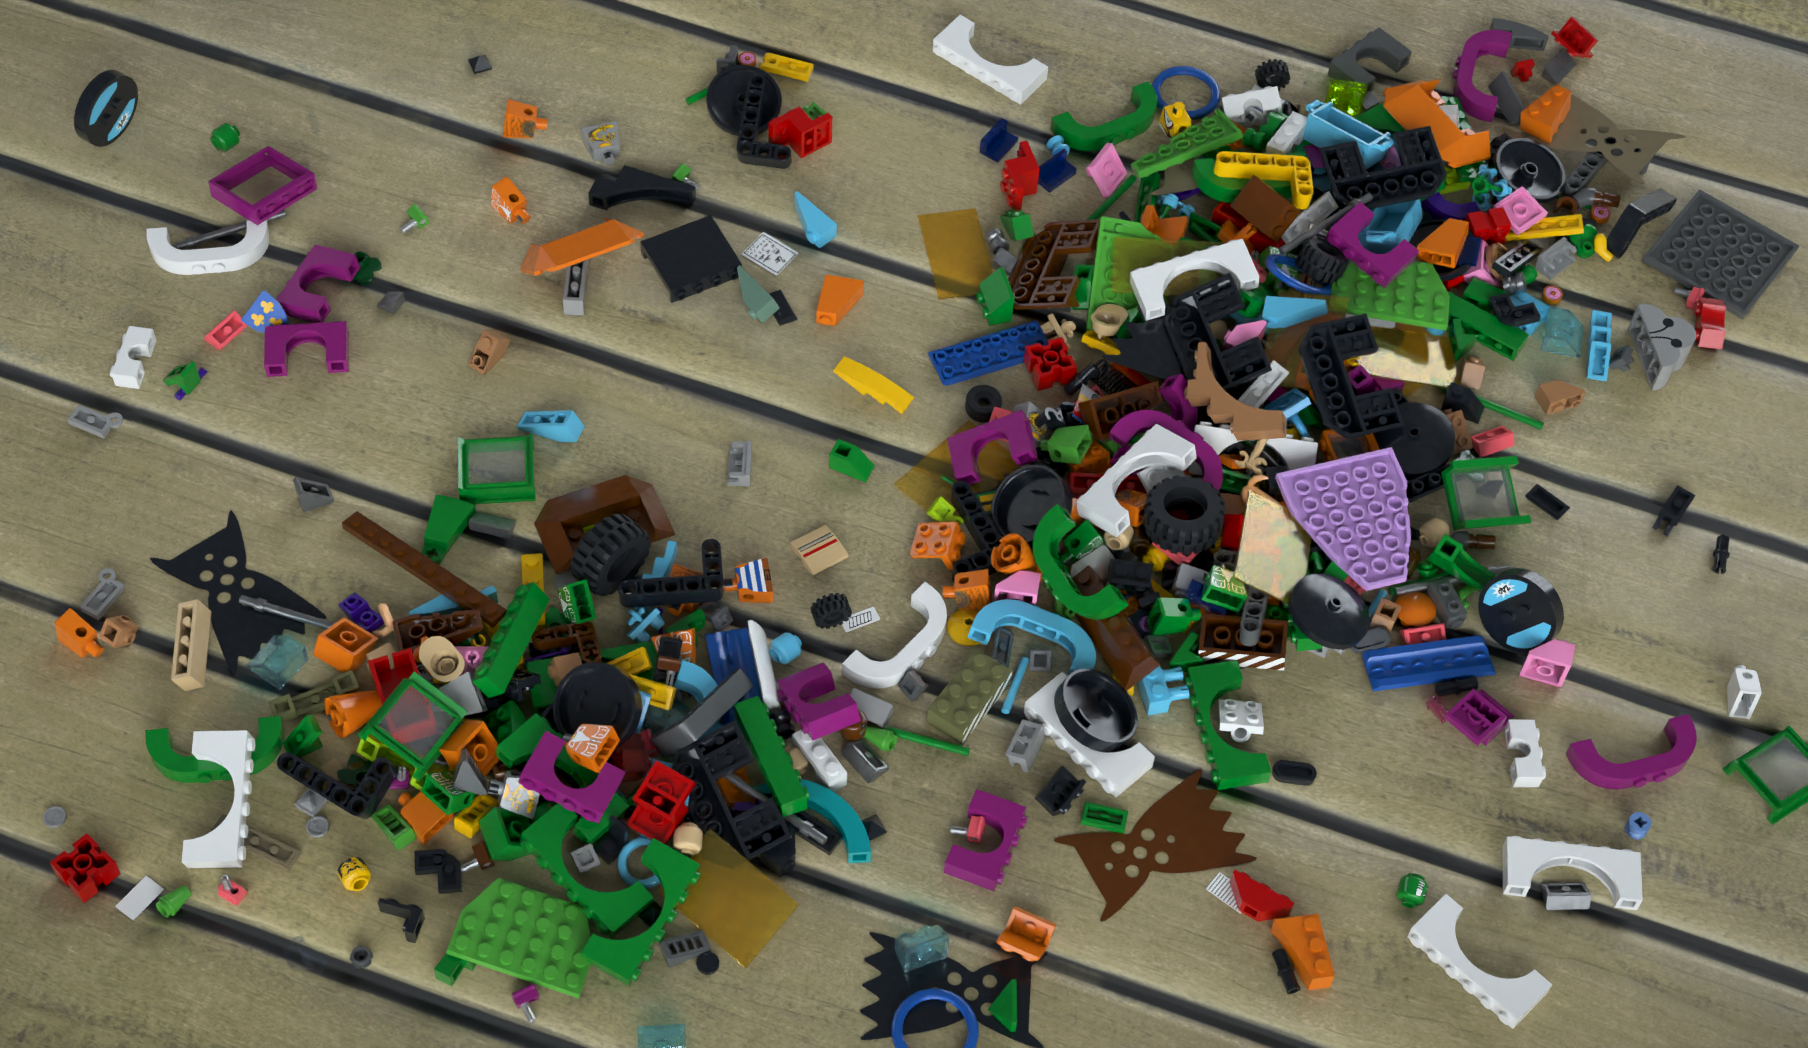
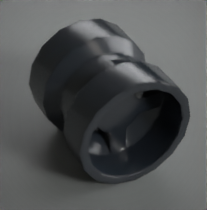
M787 710L776 711L769 716L770 720L774 719L778 736L781 735L783 740L792 737V734L795 733V728L790 723L791 716Z

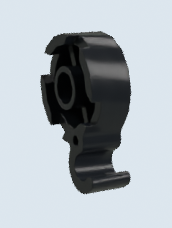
M1069 401L1062 402L1055 409L1047 407L1035 417V424L1038 428L1046 424L1053 432L1057 428L1084 424L1072 416L1076 404Z

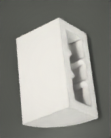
M1103 544L1073 564L1070 577L1073 578L1089 565L1104 582L1108 579L1110 559L1115 558Z

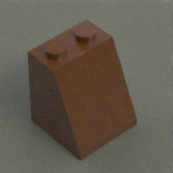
M1255 175L1250 178L1230 205L1251 224L1276 242L1280 240L1301 212L1280 192Z

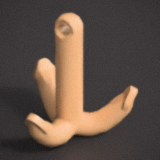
M1255 475L1250 478L1248 484L1241 491V498L1245 505H1249L1248 493L1250 492L1269 506L1278 509L1280 503L1255 486L1256 482L1268 479V476Z
M380 603L377 607L386 627L382 630L372 631V634L376 637H385L394 631L393 618L389 607L384 603Z

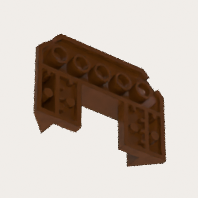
M1100 219L1050 222L1044 226L1045 230L1037 235L1034 233L1033 237L1026 239L1009 278V284L1015 297L1013 306L1015 310L1080 306L1074 296L1080 283L1079 277L1059 276L1068 254L1092 253L1093 250H1096Z
M623 475L547 500L534 525L555 574L571 570V558L574 557V550L579 546L580 540L586 536L583 528L601 522L603 518L610 517L612 514H625L649 534L650 543L674 536L675 532L653 485L628 475Z

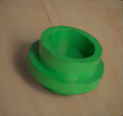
M1423 560L1417 565L1419 575L1425 578L1435 576L1438 570V566L1428 560Z

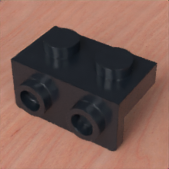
M1061 766L1034 799L1052 816L1060 813L1065 814L1072 806L1070 804L1071 801L1083 793L1084 789L1082 787L1087 781L1085 779L1078 781L1064 766Z

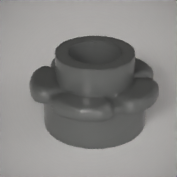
M364 946L356 947L350 955L352 965L358 969L368 967L373 958L371 950Z

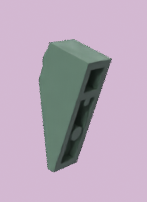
M739 265L737 271L743 300L748 307L746 312L753 320L757 318L763 324L780 307Z

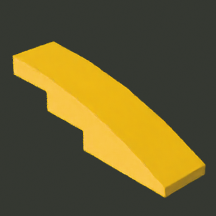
M845 356L833 370L835 374L862 395L868 393L882 405L886 402L901 414L914 399L911 394L883 375Z

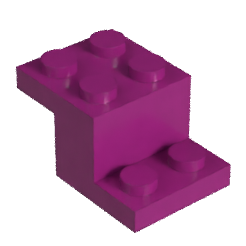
M1473 688L1446 713L1444 719L1475 745L1478 746L1483 743L1486 746L1506 727L1508 720H1513L1515 716L1484 690L1481 689L1477 692Z

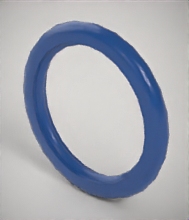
M1175 66L1162 71L1152 83V87L1157 95V107L1162 111L1165 106H1168L1160 94V87L1166 79L1176 75H1189L1204 81L1211 90V99L1201 109L1186 111L1191 120L1209 115L1220 101V90L1216 81L1208 73L1194 67Z
M1271 254L1266 257V267L1285 284L1312 296L1327 297L1331 295V284L1317 281L1322 288L1307 285L1289 276L1276 265V263L1285 264L1300 270L1295 264L1296 259L1280 254Z
M943 989L917 991L902 1001L894 1013L891 1023V1036L895 1048H909L903 1036L904 1019L909 1010L916 1004L930 999L949 1002L962 1013L967 1024V1037L962 1048H976L979 1037V1025L976 1015L962 997L951 991Z

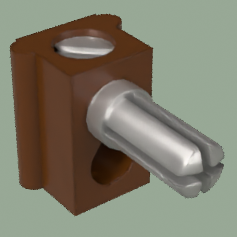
M659 655L657 669L667 671L665 685H668L671 675L669 686H673L674 675L676 672H679L681 659Z
M480 841L472 846L476 858L461 865V872L465 873L479 866L483 871L495 865L494 861L491 860L484 841Z

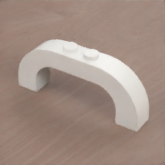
M267 220L259 225L247 221L245 237L233 246L180 250L172 247L167 227L147 229V242L154 261L164 270L180 275L221 273L246 268L257 262L264 255L270 239Z
M924 582L911 595V607L924 616L927 621L926 626L894 658L888 661H873L858 650H855L842 663V675L862 687L880 689L900 683L908 671H918L923 665V661L927 657L930 658L934 655L945 634L947 610L941 595L932 586Z

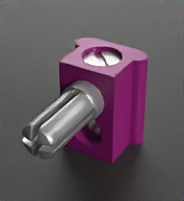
M399 767L398 774L389 789H408L409 771H406L405 767H403V771H401L402 767Z
M532 983L512 993V999L517 1009H523L529 1023H532V1020L533 1022L536 1020L530 1003L539 999V994Z

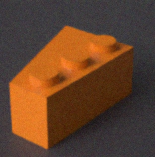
M1557 84L1521 112L1520 130L1550 144L1553 135L1558 131L1560 123L1564 121L1570 110L1571 91Z
M1319 914L1274 919L1270 932L1281 944V949L1286 951L1295 971L1308 990L1329 988L1335 974Z

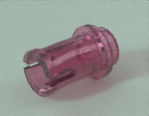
M1435 695L1426 702L1427 709H1431L1443 724L1447 722L1443 714L1446 715L1448 710L1442 704V699L1440 697L1437 698Z

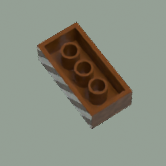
M1203 613L1199 642V657L1203 659L1202 663L1214 664L1238 660L1240 667L1284 671L1289 621L1264 619L1258 643L1254 646H1246L1240 642L1242 617Z

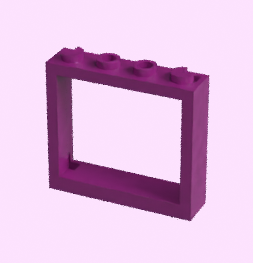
M270 146L265 147L208 181L211 197L256 225L261 224L317 189L313 172ZM270 166L293 179V181L253 205L230 191Z

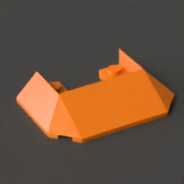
M1441 79L1419 80L1384 89L1383 96H1385V100L1383 101V107L1405 131L1430 126L1442 160L1448 162V166L1457 168L1490 159L1489 130L1475 133L1469 128L1460 130L1439 108L1445 102L1434 89Z
M604 218L605 222L549 243L543 245L531 243L520 270L523 273L534 276L542 274L543 270L546 272L557 271L635 242L634 237L639 239L644 237V234L619 221Z

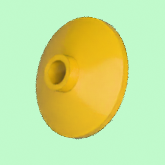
M958 610L951 615L947 623V631L956 643L964 646L980 644V642L967 638L979 611Z

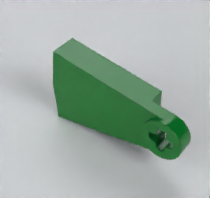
M436 494L424 534L425 542L421 553L428 558L429 555L436 553V556L429 559L439 565L469 524L471 517L476 512L475 505L458 498Z

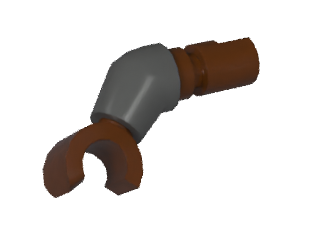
M1582 188L1572 197L1564 196L1560 198L1553 213H1558L1560 208L1564 207L1570 211L1569 215H1574L1577 209L1588 205L1592 206V204L1598 205V203H1601V206L1618 208L1621 195L1607 192L1601 194V191H1596L1595 188Z
M1458 531L1450 536L1462 544L1465 551L1467 548L1472 549L1473 547L1475 549H1495L1496 537L1494 535L1476 534L1474 536V534H1469L1468 531Z

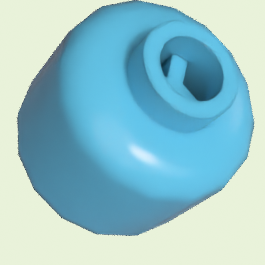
M787 632L775 638L771 642L769 649L772 659L777 663L788 664L801 654V640L798 636H793Z

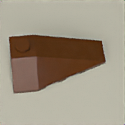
M479 610L454 611L446 615L432 613V616L413 614L392 621L398 650L402 651L411 648L412 653L414 649L421 645V638L425 636L428 638L441 636L449 640L453 646H456L484 629Z

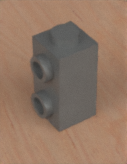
M1449 579L1431 584L1426 595L1434 603L1436 615L1440 623H1444L1445 629L1461 626L1464 623L1467 611Z

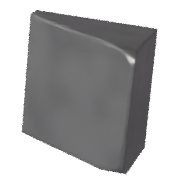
M1000 247L993 258L992 269L997 270L1003 267L1005 273L1010 275L1017 259Z
M387 292L377 307L395 315L405 302L404 293Z
M1029 649V671L1050 672L1052 650Z

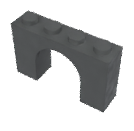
M1379 27L1373 32L1370 31L1365 38L1358 40L1351 48L1345 49L1340 56L1333 58L1329 63L1328 76L1357 98L1362 99L1363 94L1367 90L1369 92L1373 90L1376 78L1364 70L1357 63L1358 60L1364 58L1377 59L1397 73L1409 64L1412 51Z

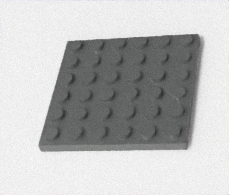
M1699 189L1645 254L1642 262L1691 290L1693 287L1704 288L1705 298L1723 300L1727 311L1744 319L1797 252L1799 245Z

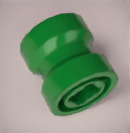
M1248 128L1243 135L1242 144L1246 147L1252 146L1257 151H1262L1267 144L1268 134L1264 132L1258 133L1255 129Z

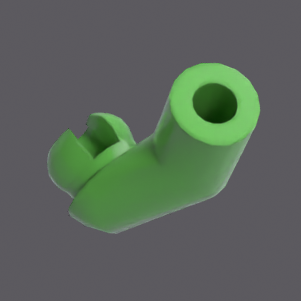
M1468 584L1457 593L1466 611L1469 609L1468 606H1470V602L1466 601V599L1476 590Z
M1054 597V612L1063 618L1072 620L1075 612L1068 609L1061 601Z

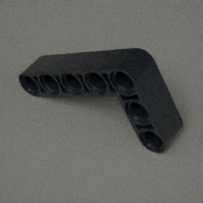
M752 73L748 80L737 141L738 160L744 164L786 169L792 163L791 150L788 146L757 142L766 94V79L762 73ZM758 82L761 83V85H759V86L754 85L755 83H758ZM753 99L759 100L756 103L751 102ZM750 116L756 117L753 120L748 119ZM747 133L753 134L750 137L745 136ZM744 150L750 151L747 154L741 153ZM768 153L767 156H761L760 154ZM781 155L787 156L785 159L779 158Z
M1660 188L1631 202L1624 209L1609 234L1607 250L1616 258H1621L1640 227L1669 212L1675 205L1677 198Z
M957 481L952 486L951 502L959 516L964 520L963 523L980 551L959 559L954 563L953 582L955 581V575L959 572L988 569L989 576L997 573L998 571L991 564V554L994 547L998 548L1001 544L999 541L1001 536L970 485L965 481Z
M707 539L702 543L703 575L622 581L618 587L620 604L624 607L705 603L721 600L724 595V581L720 543L715 539Z
M284 752L277 759V766L282 772L351 815L361 819H368L374 814L398 774V766L395 762L379 757L372 763L356 791L292 753ZM293 759V765L288 769V762ZM388 764L387 772L382 774L383 766ZM311 770L310 777L305 779L306 772ZM328 781L329 786L323 791V784ZM376 783V790L370 793V787ZM346 792V798L341 802V794ZM364 802V809L359 813L358 807Z

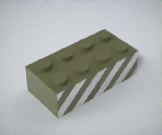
M976 649L927 710L926 722L960 744H963L1011 684L1012 670Z

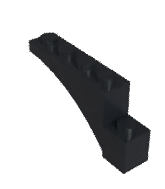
M624 165L616 181L597 176L588 192L589 205L606 211L608 208L619 204L651 199L672 200L693 205L696 200V187Z

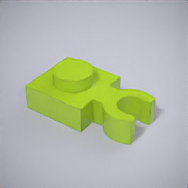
M942 496L937 497L926 512L936 522L956 521L958 524H963L964 522L961 517L953 515L956 509Z

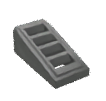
M703 930L660 942L661 952L669 968L695 958L704 952L711 951ZM699 938L703 947L698 948L695 940ZM690 941L694 948L692 950H690L687 945V943ZM680 945H683L685 950L684 952H681L679 948ZM674 948L677 954H672L670 949Z

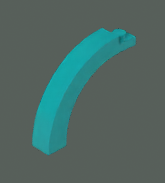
M801 779L802 787L806 786L810 799L807 800L808 808L825 817L836 828L838 833L843 836L842 840L846 847L848 863L871 862V847L868 834L854 809L832 790L812 781ZM766 783L754 786V788L766 796L773 797Z

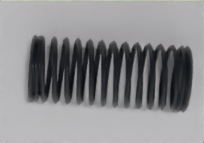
M1101 359L1095 363L1098 367V365L1104 362L1099 367L1100 371L1098 374H1095L1090 380L1097 384V386H1100L1107 394L1116 393L1118 390L1120 392L1124 389H1130L1132 385L1138 387L1132 380L1129 381L1126 375L1116 370V367H1113L1106 359Z

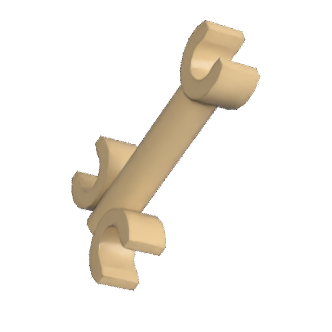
M1268 439L1258 440L1250 457L1247 452L1240 451V455L1245 459L1243 461L1235 460V464L1239 468L1247 467L1253 469L1256 474L1262 475L1263 472L1257 466L1260 464L1267 466L1266 460L1259 456Z

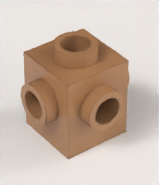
M126 615L106 618L98 637L114 648L131 645L136 638L139 626L133 623L132 619Z

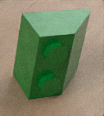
M1001 267L979 284L976 299L978 304L982 306V316L984 319H987L989 326L1012 322L1015 297L1005 270Z
M494 807L478 821L491 860L509 862L532 854L531 852L527 853L520 844L521 833L532 825L531 818L504 808Z

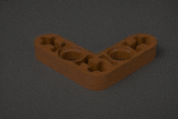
M591 622L570 623L539 629L532 635L533 647L537 650L577 644L583 664L590 662L602 663L601 650ZM560 634H568L567 637H558ZM586 644H593V645H594V646H592V647H590V648H585V647H583V646L586 645ZM589 656H593L594 660L591 661Z

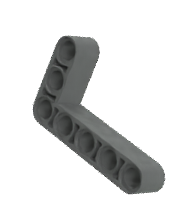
M1608 137L1604 142L1612 145L1616 143V139ZM1635 148L1634 152L1639 153L1641 149ZM1613 149L1611 154L1620 156L1623 154V151L1621 149ZM1588 152L1567 178L1561 193L1562 197H1572L1582 188H1587L1608 162L1602 152ZM1651 160L1639 172L1640 175L1646 173Z
M1219 550L1214 554L1213 566L1225 564L1228 570L1239 573L1243 582L1250 583L1240 624V642L1246 646H1254L1259 641L1274 577V561L1265 556Z
M741 668L736 669L683 719L665 727L651 737V743L663 758L693 743L753 687L752 682Z

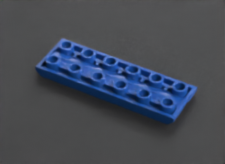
M1036 320L928 352V356L942 384L949 386L1024 363L1025 346L1037 343L1045 346L1048 340Z
M748 628L706 633L705 640L712 676L717 685L733 671L741 668L752 682L753 687L736 703L759 696L763 703ZM734 705L721 716L722 726L736 720Z
M1481 635L1367 650L1361 655L1373 692L1452 681L1454 678L1459 680L1472 676L1477 678L1496 674L1486 642Z

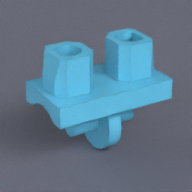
M642 607L637 612L630 609L628 612L632 617L627 623L630 626L636 621L638 623L626 635L639 643L649 641L651 636L644 629L650 624L658 631L665 624L659 615L660 611L652 607L641 618L646 612Z

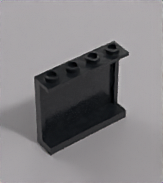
M711 215L640 241L641 254L644 259L648 258L666 286L670 293L671 303L681 301L686 297L699 294L704 290L717 287L739 277L737 267L739 265L742 267V263Z

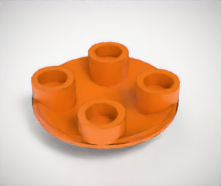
M1412 592L1402 594L1395 601L1396 604L1401 605L1398 618L1405 627L1429 625L1436 616L1434 603L1424 593Z

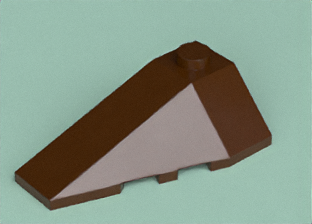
M1158 381L1078 403L1083 423L1088 425L1089 430L1097 440L1108 438L1111 429L1124 416L1135 411L1151 410L1163 401L1159 392Z

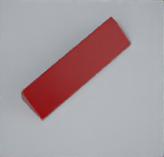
M1070 472L1068 474V485L1071 493L1085 494L1093 483L1097 482L1104 474ZM1128 475L1119 484L1115 495L1126 489L1142 493L1147 492L1138 476Z

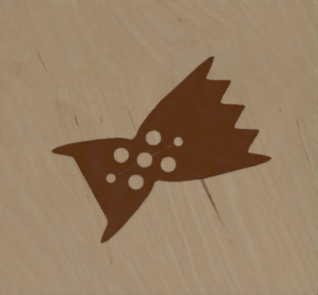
M1198 770L1154 803L1138 820L1130 834L1116 832L1066 835L1054 839L1055 842L1075 847L1107 902L1100 919L1101 922L1109 919L1120 910L1141 888L1152 871L1161 873L1199 872L1244 864L1257 859L1254 856L1236 852V848L1245 836L1244 833L1223 831V827L1232 813L1211 810L1209 808L1218 791L1196 788L1202 770ZM1146 828L1153 830L1155 833L1154 839L1151 841L1144 840L1141 836L1142 830ZM1170 835L1174 836L1175 842H1168L1167 837ZM1116 841L1122 842L1125 845V851L1120 854L1113 852L1112 844ZM1136 847H1144L1147 850V856L1144 859H1138L1134 856L1133 850ZM1158 852L1168 854L1169 861L1166 864H1159L1155 860V855ZM1106 863H1112V864H1114V865H1113V869H1112V870H1107V869L1105 868V864H1106ZM1129 865L1137 866L1139 868V875L1129 877L1125 872L1126 867Z

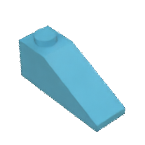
M798 191L795 192L794 206L805 235L810 243L821 248L837 236V224Z
M1266 296L1262 318L1267 322L1266 327L1272 329L1286 328L1325 315L1328 309L1326 300Z
M573 410L525 411L517 425L519 430L558 442H577L585 427Z

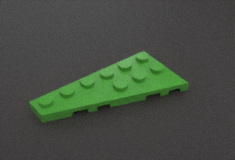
M1218 108L1214 111L1215 115L1210 118L1206 116L1201 119L1202 123L1199 125H1192L1171 138V142L1166 146L1161 144L1157 147L1158 151L1155 153H1147L1131 163L1132 171L1138 178L1148 177L1157 171L1166 170L1175 164H1181L1193 157H1199L1211 150H1217L1224 145L1235 143L1243 138L1242 131Z

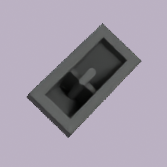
M297 477L293 479L303 512L334 501L328 484Z
M463 749L452 776L453 788L480 795L488 794L485 777L467 749Z

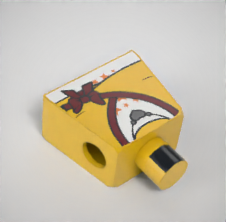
M1175 102L1165 106L1158 122L1165 136L1173 138L1184 131L1192 123L1182 102Z

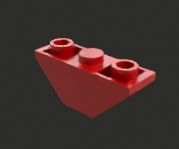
M1236 869L1233 871L1230 885L1240 912L1258 922L1290 915L1294 902L1286 895L1276 893L1268 885L1253 880L1245 872H1239Z

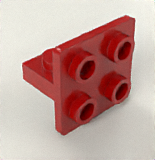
M1570 17L1560 31L1553 30L1551 33L1555 37L1554 40L1559 45L1566 47V52L1572 57L1591 58L1593 56L1590 50L1598 42V39L1575 17Z

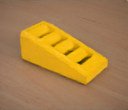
M478 794L473 799L471 806L463 809L454 818V829L472 839L481 829L478 821L494 807L499 806L498 800L488 794ZM482 802V803L488 805V807H485V806L481 805L480 803Z

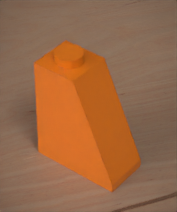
M1449 218L1418 244L1417 250H1419L1417 261L1455 268L1468 237L1469 222Z
M825 274L817 307L816 323L836 326L863 296L864 280Z

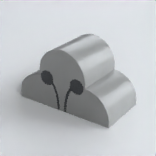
M1638 304L1628 326V331L1651 390L1665 387L1672 372L1683 367L1696 340L1694 327L1682 318L1666 317L1662 310L1650 304Z

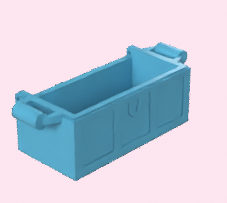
M1314 100L1305 107L1310 114L1307 117L1303 139L1319 148L1357 141L1366 170L1386 157L1387 149L1394 145V141L1390 139L1391 134L1389 132L1383 134L1352 116L1334 108L1331 101L1326 104L1319 100Z
M1420 199L1372 209L1371 211L1375 215L1370 225L1359 234V241L1366 250L1375 254L1390 252L1404 239L1409 242L1423 218Z

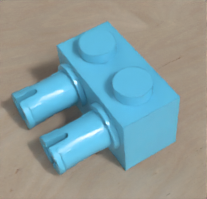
M1159 666L1137 683L1147 716L1168 712L1171 701L1189 699V690H1186L1188 689L1187 685L1168 688L1166 685L1168 682L1183 680L1181 667L1163 670Z

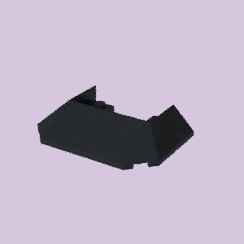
M1426 126L1393 133L1392 138L1402 166L1367 173L1357 141L1320 148L1319 151L1335 199L1348 205L1352 200L1359 199L1370 193L1373 199L1364 205L1368 209H1374L1434 196L1446 178L1447 173L1431 127Z
M1231 273L1175 297L1172 303L1173 307L1169 315H1166L1164 323L1188 380L1194 379L1193 372L1194 369H1197L1195 351L1198 350V343L1206 342L1211 350V362L1215 379L1225 391L1272 371L1258 336L1221 352L1213 334L1210 323L1246 308Z
M1367 314L1311 325L1298 351L1323 425L1347 439L1405 426L1392 388L1355 396L1343 360L1370 355L1379 351Z
M736 720L676 751L671 768L696 783L689 794L687 806L689 810L683 819L685 823H694L702 830V850L699 852L701 858L730 869H734L792 838L789 824L783 818L773 797L735 816L722 789L719 779L755 761L749 748L750 743Z

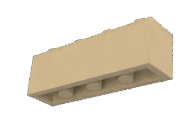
M198 599L178 604L171 680L184 691L202 688L205 684L211 610Z

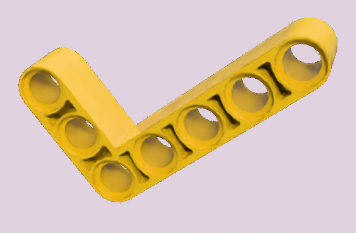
M1221 151L1217 154L1213 170L1217 176L1250 179L1255 175L1261 180L1290 181L1293 205L1298 209L1309 207L1313 195V182L1308 158L1295 155Z

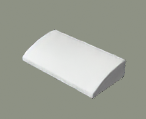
M749 620V638L762 701L766 703L769 715L776 711H780L781 705L776 691L777 686L767 638L761 626L753 620Z

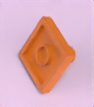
M1228 219L1223 223L1217 237L1223 244L1231 240L1243 239L1251 256L1254 246L1248 238L1255 234L1257 229L1255 226L1251 229L1253 224L1249 222L1243 229L1239 230Z

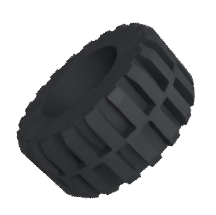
M1176 475L1172 479H1169V477L1165 478L1161 483L1155 484L1153 489L1147 494L1143 520L1145 532L1148 537H1151L1153 543L1159 544L1160 548L1165 551L1168 549L1171 550V553L1177 554V552H1180L1183 555H1189L1190 552H1194V554L1200 553L1202 549L1207 550L1212 547V544L1218 541L1222 533L1225 516L1224 499L1216 488L1213 489L1212 484L1208 481L1206 483L1203 482V479L1199 477L1195 479L1191 478V475H1185V477ZM1184 509L1192 511L1200 517L1194 520H1181L1171 516L1169 512Z
M612 514L610 517H605L601 522H597L578 543L579 546L575 548L573 553L574 557L571 558V571L578 581L587 579L589 590L593 594L599 596L613 594L618 590L619 584L622 581L631 580L645 563V558L648 557L651 547L649 534L625 514Z

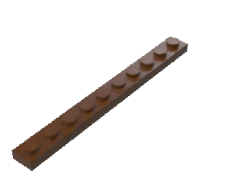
M358 511L342 522L344 530L463 609L479 610L482 621L490 627L496 626L505 616L507 609Z

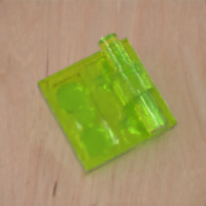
M1330 79L1324 103L1327 104L1331 101L1334 108L1346 112L1355 118L1357 114L1361 113L1367 91V83Z

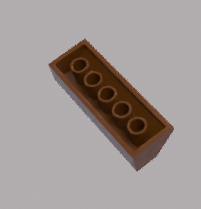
M1089 565L1072 578L1083 596H1092L1106 587L1101 577ZM1123 610L1112 617L1099 620L1088 619L1075 613L1076 618L1126 691L1160 666Z

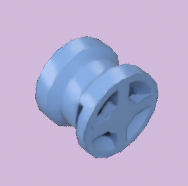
M1633 813L1625 825L1627 835L1636 840L1644 838L1651 827V819L1645 813Z

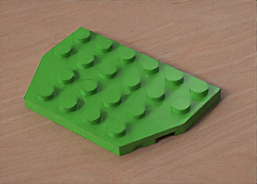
M1101 216L1085 331L1093 330L1090 316L1101 305L1115 304L1123 307L1126 311L1139 306L1130 284V272L1137 268L1152 266L1157 262L1171 260L1174 258L1175 247L1168 242H1164L1158 235H1154L1145 229V226L1139 222ZM1167 286L1163 294V299L1168 304L1167 297L1169 296V289Z
M1350 260L1343 276L1337 282L1334 281L1331 284L1332 292L1330 295L1329 311L1352 315L1366 313L1368 318L1447 330L1450 296L1431 263L1414 261L1386 288H1383Z
M498 878L462 909L446 954L579 998L590 967V963L581 957V952L590 939L588 920L582 913V906Z

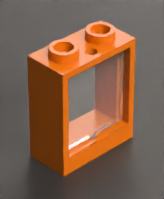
M1331 429L1322 431L1320 440H1318V447L1324 454L1325 462L1380 450L1373 434L1347 439Z

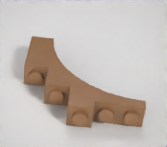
M1206 342L1198 343V350L1195 351L1197 369H1194L1193 372L1194 379L1188 380V387H1185L1184 390L1185 399L1189 401L1191 406H1207L1208 416L1212 418L1214 424L1230 423V431L1234 434L1237 441L1286 438L1287 419L1283 411L1251 407L1237 401L1226 393L1215 379L1210 348Z

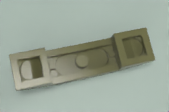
M350 670L331 677L333 682L292 698L290 694L269 701L273 715L281 716L282 721L305 717L306 715H312L325 710V699L330 696L356 693L360 688L353 671Z

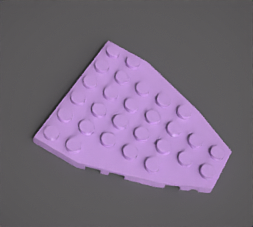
M1392 447L1276 474V482L1290 514L1325 554L1365 591L1406 581L1408 573L1407 564L1409 562L1408 553L1411 542L1410 518L1407 509L1408 498L1406 494L1407 480Z

